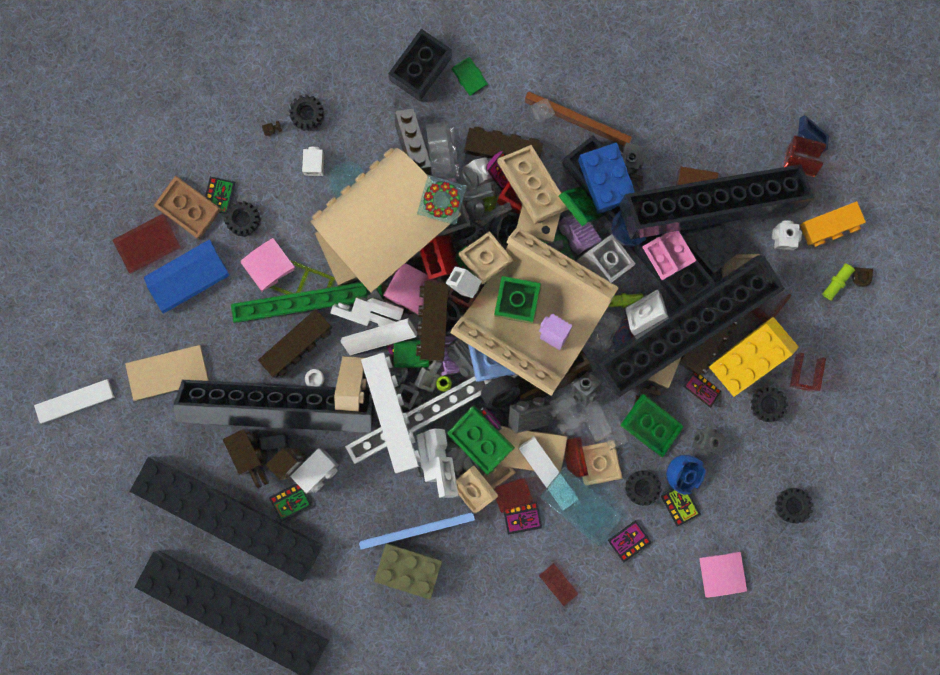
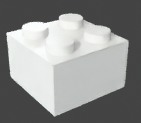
M612 234L577 260L580 265L610 283L635 265V262Z
M318 448L290 477L305 493H314L323 487L322 481L324 479H330L338 472L336 468L339 465L324 449Z

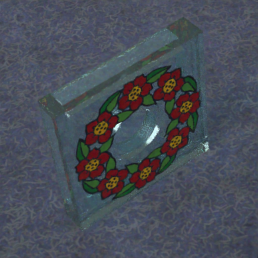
M428 175L417 215L456 225L467 186Z

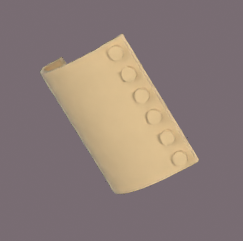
M390 148L384 154V159L380 162L378 160L369 167L370 171L366 174L361 173L355 179V184L351 187L350 185L346 186L341 191L342 195L337 199L335 197L326 204L327 208L323 211L318 210L312 216L313 220L311 221L317 231L370 292L376 289L461 215L458 210L455 214L452 213V216L448 215L446 218L434 217V215L428 213L423 203L424 193L429 185L431 187L432 183H435L407 154L398 148ZM437 191L436 195L433 196V205H436L438 208L447 209L450 200L443 192Z
M517 227L509 236L506 252L513 259V263L486 282L472 305L454 325L450 333L552 396L599 323L618 287ZM502 276L541 283L534 324L494 316ZM551 314L558 316L561 320H565L568 324H572L569 337L560 350L540 339V325L546 316L549 318Z

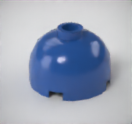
M691 455L675 457L667 468L666 478L668 483L680 494H691V490L694 487L698 489L704 480L706 473L705 468H703L704 463Z

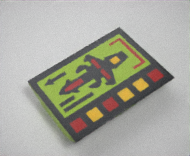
M672 489L661 495L677 527L701 515L690 494L683 495Z

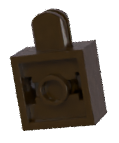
M242 429L222 439L239 475L250 473L258 489L262 487L260 479L264 485L269 484V480L262 467L267 464L265 460L268 457L265 451L259 448L257 444L259 438L255 431Z

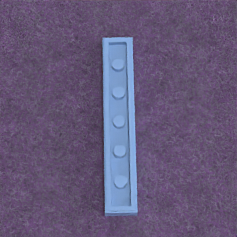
M471 512L362 540L359 543L360 549L474 521V514Z

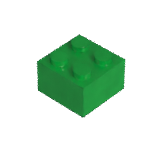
M502 276L494 316L534 324L541 283Z

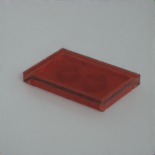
M164 214L112 240L130 274L181 248Z

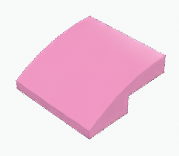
M679 231L666 233L643 246L645 253L661 280L696 262L695 257Z
M274 238L265 242L241 260V264L262 292L278 283V279L294 271L295 268Z
M404 263L396 271L383 296L398 305H403L418 315V307L422 305L423 298L419 297L420 286H423L424 281H438L435 279L429 280L427 274Z
M741 552L699 558L705 597H716L747 591Z

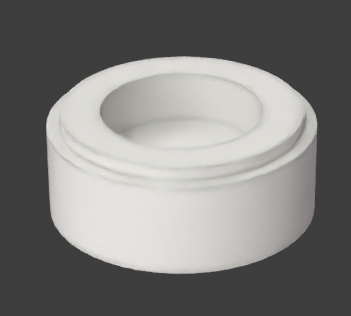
M312 369L305 375L307 386L321 387L324 383V375L319 370Z

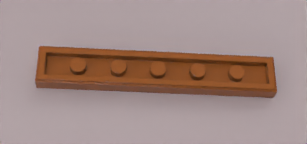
M527 92L525 103L615 143L617 142V144L622 146L631 141L632 137L532 92Z

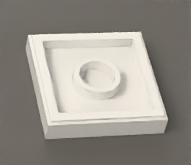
M659 290L650 293L625 308L630 330L634 336L668 317L662 294Z

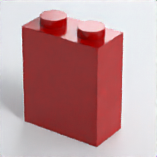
M436 236L420 250L429 280L450 276L453 269L459 267L456 260H454L456 253L450 236Z

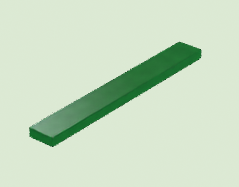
M361 282L231 304L233 323L331 308L339 302L350 305L354 304L357 296L367 299L371 292ZM381 283L377 288L379 290L381 297L384 299L383 287Z

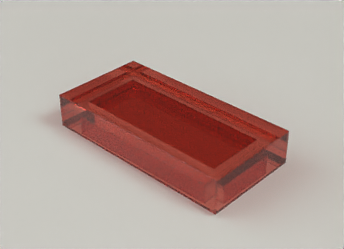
M581 437L567 439L564 453L569 477L587 476L588 471Z
M554 563L539 574V577L563 606L579 594Z

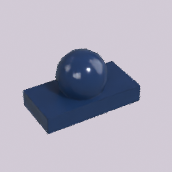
M807 116L800 117L797 135L799 145L809 147L813 144L822 153L827 151L829 135Z

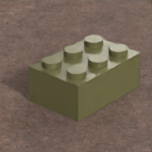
M386 543L374 582L431 599L442 559L392 543Z

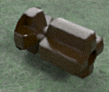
M276 121V125L272 123L262 125L265 136L275 134V130L282 132L279 121Z

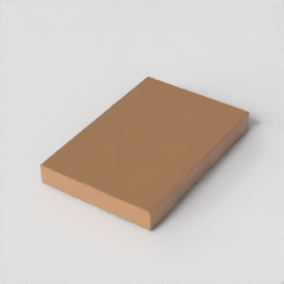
M176 175L154 204L155 208L199 240L221 211V208Z

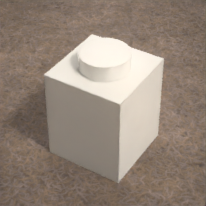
M319 147L303 149L302 172L304 175L323 176L324 152Z
M455 267L446 284L459 294L473 298L482 281L468 270Z

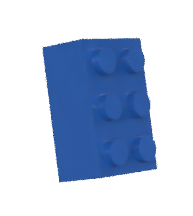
M617 142L580 155L578 162L597 214L619 207L625 194L635 192Z

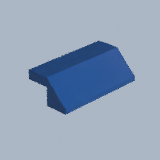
M209 239L144 276V280L155 302L164 314L227 278L230 274L219 257L212 241Z

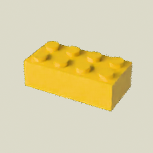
M772 317L716 359L709 368L735 397L792 356L799 346L777 320Z

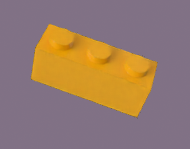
M856 201L800 224L808 246L814 244L817 247L826 243L825 239L832 237V240L844 236L843 232L849 230L850 233L860 230V226L866 223Z

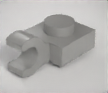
M429 361L427 369L422 367L414 383L415 386L433 392L436 382L441 376L437 371L441 367L442 362Z

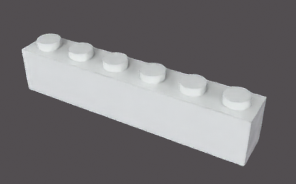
M380 353L361 359L395 473L398 474L419 467L418 462H421L418 450L414 451L412 443H415L413 432H409L407 424H410L407 412L403 413L401 408L404 405L402 396L396 392L395 387L398 386L396 376H392L389 369L393 367L390 357Z

